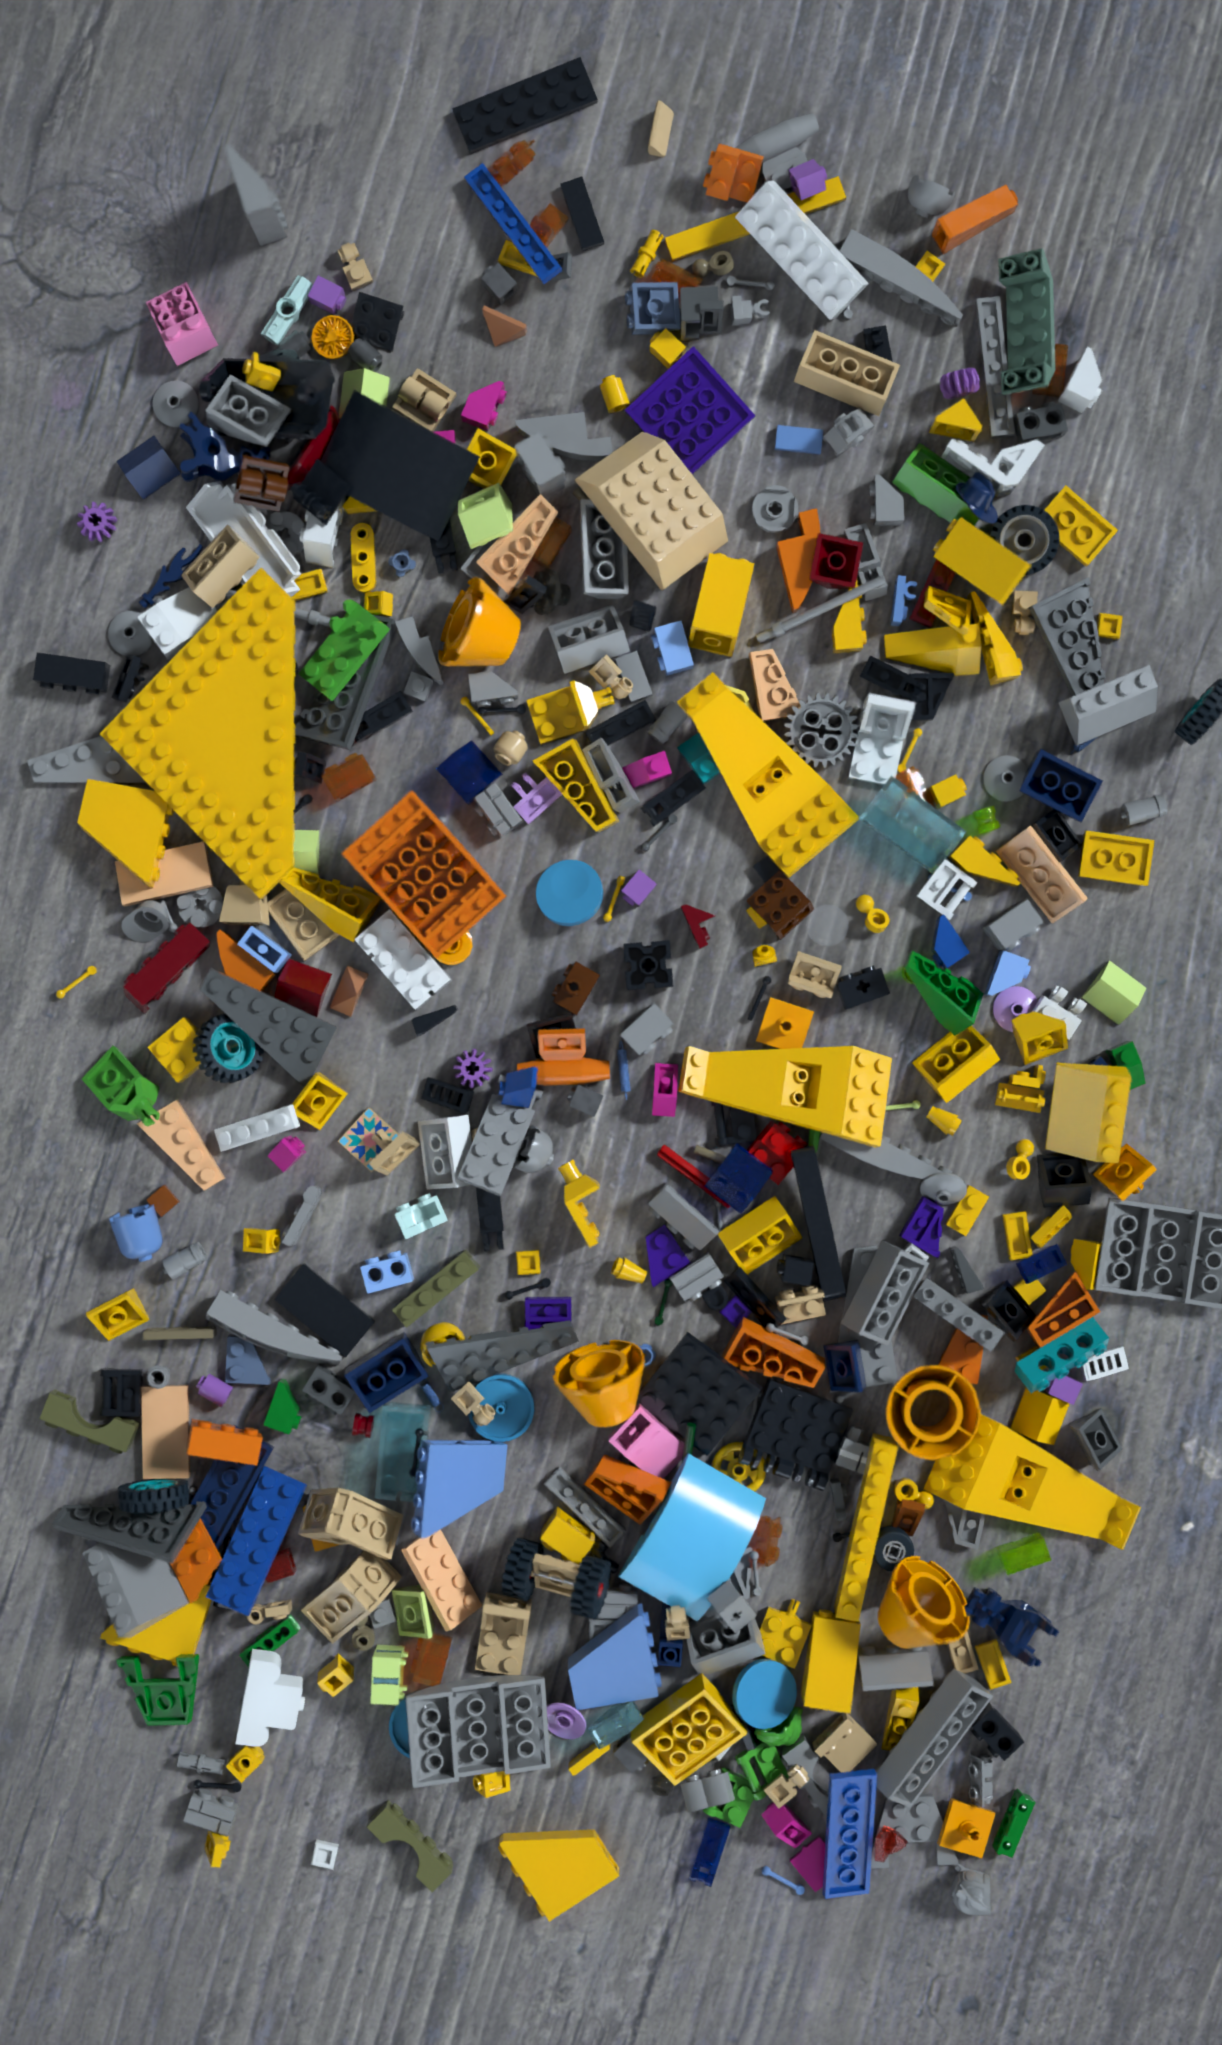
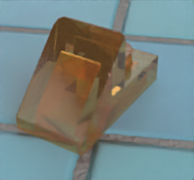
M550 203L539 217L535 215L530 226L547 248L568 222V216Z

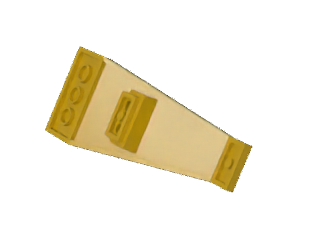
M714 672L677 701L680 708L694 722L759 847L788 878L859 820V816L834 789L749 709ZM777 773L782 774L780 778L774 777ZM758 788H764L762 793L756 792Z

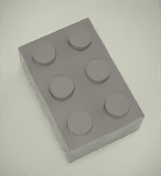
M537 432L515 445L517 462L537 496L541 494L545 499H548L565 489V466L559 456L554 457L553 446L548 437H542L540 432Z

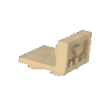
M810 1285L802 1287V1291L793 1292L792 1289L780 1291L779 1296H775V1301L779 1311L787 1318L782 1324L825 1316L826 1312L822 1298L824 1297V1292L821 1288Z
M843 1712L812 1742L814 1751L820 1757L824 1755L840 1772H850L877 1746L876 1741L848 1713Z

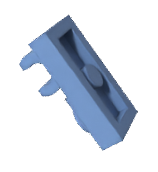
M898 575L895 579L890 625L900 626L902 620H906L908 606H904V597L907 600H914L916 598V595L909 594L907 589L909 587L916 588L917 582L909 581L905 584L906 576Z

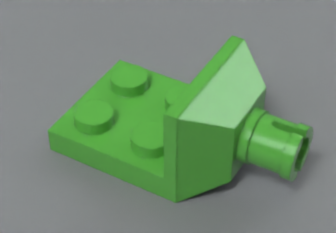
M112 1046L82 1078L103 1105L127 1121L141 1119L145 1126H151L155 1123L150 1117L151 1115L156 1120L159 1119V1112L152 1106L156 1103L160 1087L143 1077L117 1047Z

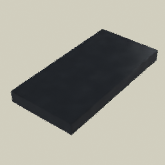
M305 1263L274 1299L329 1345L337 1349L345 1358L375 1322L373 1318Z

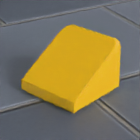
M385 591L365 593L364 609L372 615L391 617L393 594Z

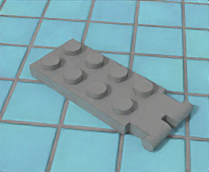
M501 1074L497 1083L500 1084V1081L504 1082L506 1076ZM535 1089L529 1108L501 1104L502 1095L492 1094L459 1173L458 1180L501 1197L535 1114L532 1106L536 1098L541 1099L542 1090Z

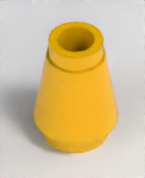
M935 1106L931 1108L926 1116L946 1135L950 1134L951 1136L955 1134L962 1122L958 1115Z
M617 1257L612 1266L611 1274L615 1275L617 1279L642 1284L646 1278L647 1271L625 1257Z

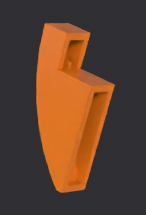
M817 508L799 512L797 519L802 536L778 541L776 544L792 613L798 611L812 583L809 580L817 535L820 533Z
M219 929L217 932V942L226 975L263 991L277 973L270 970L240 947L238 942L228 933Z

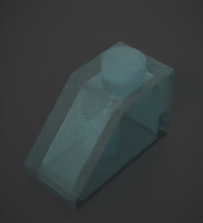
M634 1701L614 1704L587 1730L598 1749H602L630 1733L644 1718Z

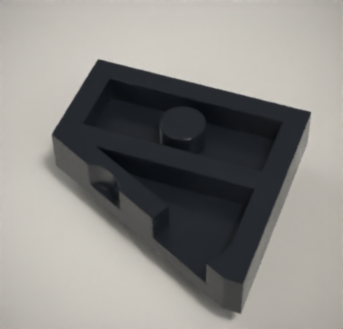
M954 673L909 674L913 679L927 685L925 690H920L913 684H908L909 693L920 698L918 703L915 702L911 721H932L954 677Z

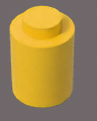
M610 375L602 379L603 383L599 387L608 412L616 413L626 409L630 402L621 378Z

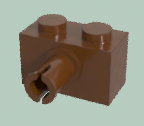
M575 962L574 965H568L563 974L566 977L562 985L557 984L552 996L555 997L553 1002L578 1015L600 975Z

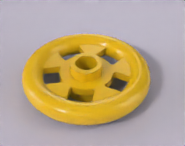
M733 1442L723 1446L715 1454L711 1467L741 1484V1481L750 1476L753 1482L746 1487L754 1492L758 1490L766 1476V1472L763 1470L765 1462L763 1456L757 1469L750 1471L749 1465L738 1463V1458H734V1452L741 1451L744 1442ZM723 1459L730 1461L727 1470L720 1469ZM737 1466H741L743 1468V1472L737 1474L734 1471Z

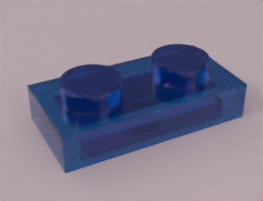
M1054 1244L1016 1263L1025 1283L1029 1284L1067 1265V1262L1058 1244Z

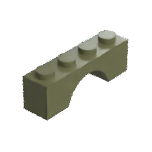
M465 1249L438 1273L399 1302L392 1311L407 1328L480 1268L479 1264Z
M53 1390L49 1393L39 1418L45 1421V1425L49 1427L64 1428L66 1433L72 1436L79 1437L82 1435L87 1437L90 1443L95 1445L105 1444L110 1446L109 1449L120 1454L122 1452L126 1453L131 1448L140 1422L124 1416H116L111 1422L103 1425L89 1423L80 1415L77 1409L76 1397L58 1390Z
M388 1800L369 1819L367 1828L382 1843L400 1840L410 1844L417 1852L419 1858L416 1877L433 1892L452 1873L453 1861L447 1853H441L436 1848V1843L431 1837H425L419 1831L420 1828L412 1819L408 1820L403 1815L404 1812L396 1803L392 1804Z

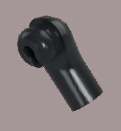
M599 1540L596 1542V1545L592 1546V1553L595 1558L609 1561L611 1563L610 1573L614 1574L618 1570L619 1564L605 1555L604 1552L608 1547L603 1541Z

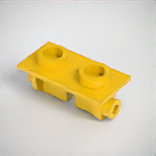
M999 1082L995 1105L1041 1113V1107L1045 1105L1044 1090Z

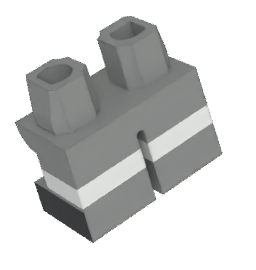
M851 1425L847 1435L843 1436L834 1459L835 1465L864 1474L872 1434L868 1443L863 1442L861 1438L864 1429Z

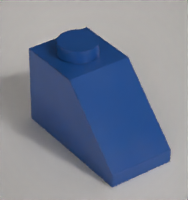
M943 914L936 921L931 947L934 955L931 957L938 967L948 968L969 954L970 951Z
M530 1067L507 1073L504 1082L500 1081L498 1095H502L501 1104L529 1108L536 1089L538 1067Z

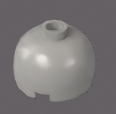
M913 175L908 189V200L916 208L915 214L927 219L929 214L935 216L943 214L952 203L955 192L949 191L950 189L927 179L924 181L919 179V176Z
M531 1125L528 1128V1134L524 1138L513 1165L514 1168L526 1173H536L542 1170L545 1166H549L554 1158L552 1153L553 1143L549 1135L542 1129Z

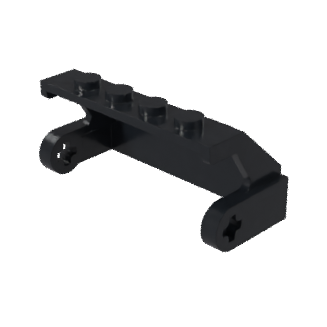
M272 350L259 355L258 363L280 369L281 377L273 391L255 386L251 387L291 409V412L273 437L277 439L296 438L297 440L316 439L327 427L332 387L335 382L329 360H300L295 350ZM223 358L202 379L199 386L201 399L204 402H212L230 375L246 383V374L243 373L246 359ZM216 429L219 436H227Z

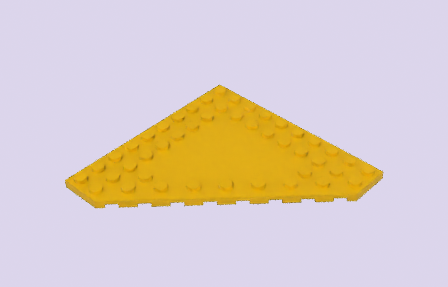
M261 567L104 728L100 735L260 899H263L295 866V601Z

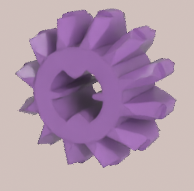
M974 368L960 369L943 375L940 379V388L944 398H959L977 392L980 388L979 375H977V371Z
M92 502L91 509L86 505L83 506L86 512L85 514L78 513V517L82 520L77 522V526L82 528L81 534L83 536L88 535L90 541L97 538L99 542H103V535L111 538L109 530L116 531L117 529L112 525L117 522V518L112 516L114 511L111 508L106 509L105 503H101L98 506L96 502ZM96 518H99L101 520V522H98V526H95L93 524V522H97L95 520Z
M472 1049V1057L469 1056L467 1050L463 1051L466 1059L464 1060L462 1057L457 1056L456 1060L462 1064L453 1066V1069H461V1072L457 1073L455 1078L464 1076L461 1084L465 1085L467 1080H470V1088H474V1080L477 1081L479 1086H483L480 1077L488 1081L490 1077L484 1074V1072L493 1071V1068L485 1067V1064L490 1063L491 1059L482 1061L481 1059L485 1056V1052L482 1051L476 1057V1049ZM472 1062H476L475 1066H479V1071H475L474 1075L470 1074L471 1071H467V1066L471 1065Z

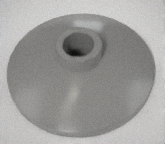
M169 381L161 385L155 392L153 410L157 418L165 425L170 427H179L181 423L187 425L192 421L188 418L190 411L195 416L197 415L199 409L198 396L187 383ZM173 398L178 399V403L176 405L170 404V401Z
M125 611L118 614L109 626L108 637L110 644L118 653L124 656L142 655L148 651L153 643V639L138 619V616L142 614L138 611ZM129 628L133 629L131 636L126 635V631Z
M1013 756L995 758L987 765L984 771L983 782L986 791L994 799L1003 802L1014 801L1024 794L1019 789L1027 771L1026 765L1020 759ZM1005 774L1011 775L1012 780L1010 782L1004 780Z
M935 1173L927 1176L921 1182L920 1192L923 1197L935 1204L949 1205L957 1203L965 1197L967 1185L957 1175Z

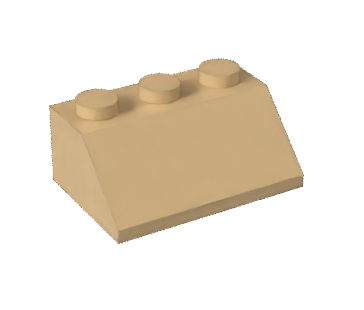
M227 524L181 576L197 596L214 608L216 604H220L225 599L227 592L232 587L240 583L241 577L248 570L254 568L260 557Z

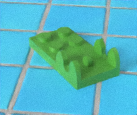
M351 599L343 602V609L346 611L343 618L338 616L330 618L329 625L332 632L298 673L331 701L336 698L390 630L383 622Z

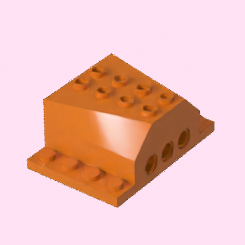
M412 790L342 852L345 858L436 959L506 897V894L491 879L490 875Z

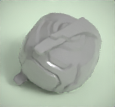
M959 1863L955 1865V1869L959 1873L954 1878L951 1889L954 1905L961 1912L969 1915H991L990 1875L978 1870H970Z

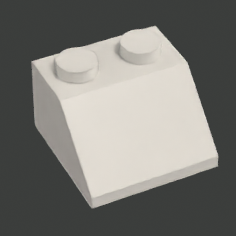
M1087 347L1078 359L1058 399V402L1080 413H1083L1087 407L1091 409L1102 389L1098 388L1102 379L1091 348Z

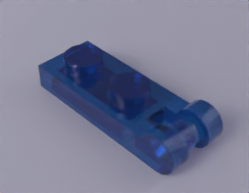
M708 1818L688 1880L693 1882L698 1880L704 1882L705 1886H712L730 1831V1824ZM700 1868L708 1869L707 1873L701 1872Z

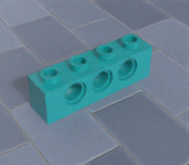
M1091 1317L1018 1361L1014 1372L1030 1393L1036 1390L1039 1392L1043 1391L1054 1379L1060 1380L1064 1378L1070 1369L1075 1366L1080 1368L1088 1362V1358L1093 1355L1097 1357L1107 1350L1109 1337L1097 1321ZM1077 1343H1085L1088 1347L1081 1348ZM1065 1354L1069 1359L1063 1360L1058 1355ZM1039 1366H1047L1050 1370L1042 1371Z

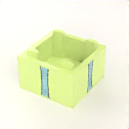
M377 1645L372 1657L371 1704L399 1705L400 1700L405 1698L403 1691H407V1685H403L404 1665H406L404 1657L409 1656V1652H405V1646Z

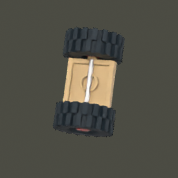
M518 1537L510 1548V1554H508L507 1563L504 1566L505 1571L502 1575L503 1581L501 1584L503 1595L527 1601L530 1599V1595L532 1596L534 1588L547 1590L571 1597L570 1611L572 1614L596 1620L607 1597V1589L609 1588V1580L611 1578V1563L591 1556H585L580 1565L572 1561L558 1560L549 1555H542L544 1549L541 1543Z

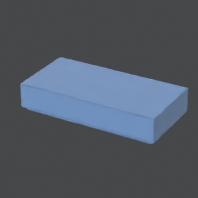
M777 425L775 450L820 455L823 430Z

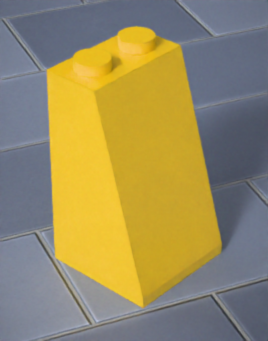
M962 517L958 521L953 519L946 529L949 532L945 540L940 538L932 549L936 552L933 557L1003 605L1031 565Z
M709 553L689 636V647L732 657L755 563H751L746 559L730 558L721 553Z
M820 1609L819 1612L813 1611L800 1691L803 1705L805 1707L850 1714L861 1623L860 1621L836 1618L830 1610Z

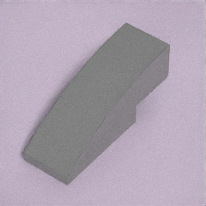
M867 523L844 529L846 539L863 542L857 575L859 584L862 585L883 575L880 566L881 561ZM887 583L863 594L864 600L868 601L887 595Z
M413 616L396 621L400 636L417 664L439 685L443 684L444 682L429 636L420 638Z
M602 738L582 749L600 789L605 791L613 810L622 813L640 802L622 767Z

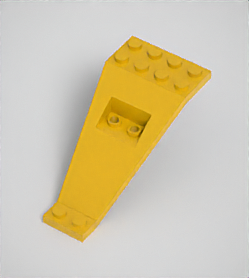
M688 1046L684 1050L678 1092L877 1148L881 1147L892 1058L856 1046L707 1052Z
M983 1414L980 1416L979 1427L972 1441L959 1453L935 1460L924 1486V1490L964 1510L1101 1539L1121 1550H1124L1141 1509V1506L1118 1496L1009 1427ZM1027 1467L1032 1471L1030 1476H1027L1025 1473ZM1019 1488L1023 1492L1021 1497L1016 1495V1491Z

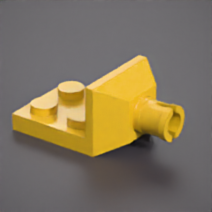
M571 681L568 687L526 700L540 745L589 730L598 715V709L615 704L610 686L592 692L591 688L576 681Z
M572 1159L558 1167L566 1183L564 1185L565 1204L589 1247L598 1244L600 1232L595 1223H589L586 1218L589 1213L583 1202L578 1203L577 1201L600 1189L598 1181L587 1174L582 1175Z

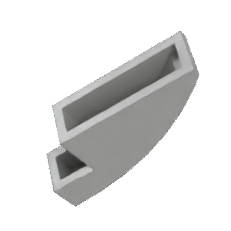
M584 412L515 420L516 429L522 436L529 438L535 433L540 432L542 437L547 436L553 446V453L582 461L598 462L613 453L611 437L587 439Z

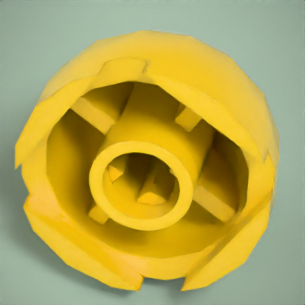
M449 1322L436 1323L427 1328L420 1342L424 1362L433 1367L432 1364L435 1365L425 1342L434 1341V1344L446 1343V1339L455 1338L456 1341L465 1340L463 1332L456 1325Z

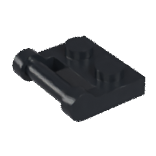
M711 1101V1106H714L716 1145L755 1141L757 1136L754 1113L730 1107L733 1136L726 1137L723 1104Z
M101 1368L100 1376L103 1377L100 1416L140 1417L142 1415V1369ZM112 1377H117V1408L111 1407Z

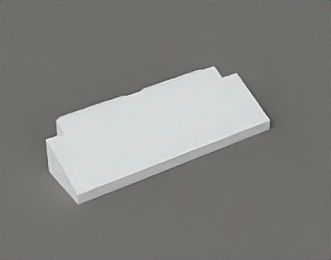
M221 481L205 483L186 508L206 536L212 542L228 524L260 557L254 568L248 570L241 577L240 582L242 585L261 567L291 597L300 591V588L294 581L301 575L299 571L300 565L273 529L266 527V519L260 510L254 506L233 502L236 483L226 486Z

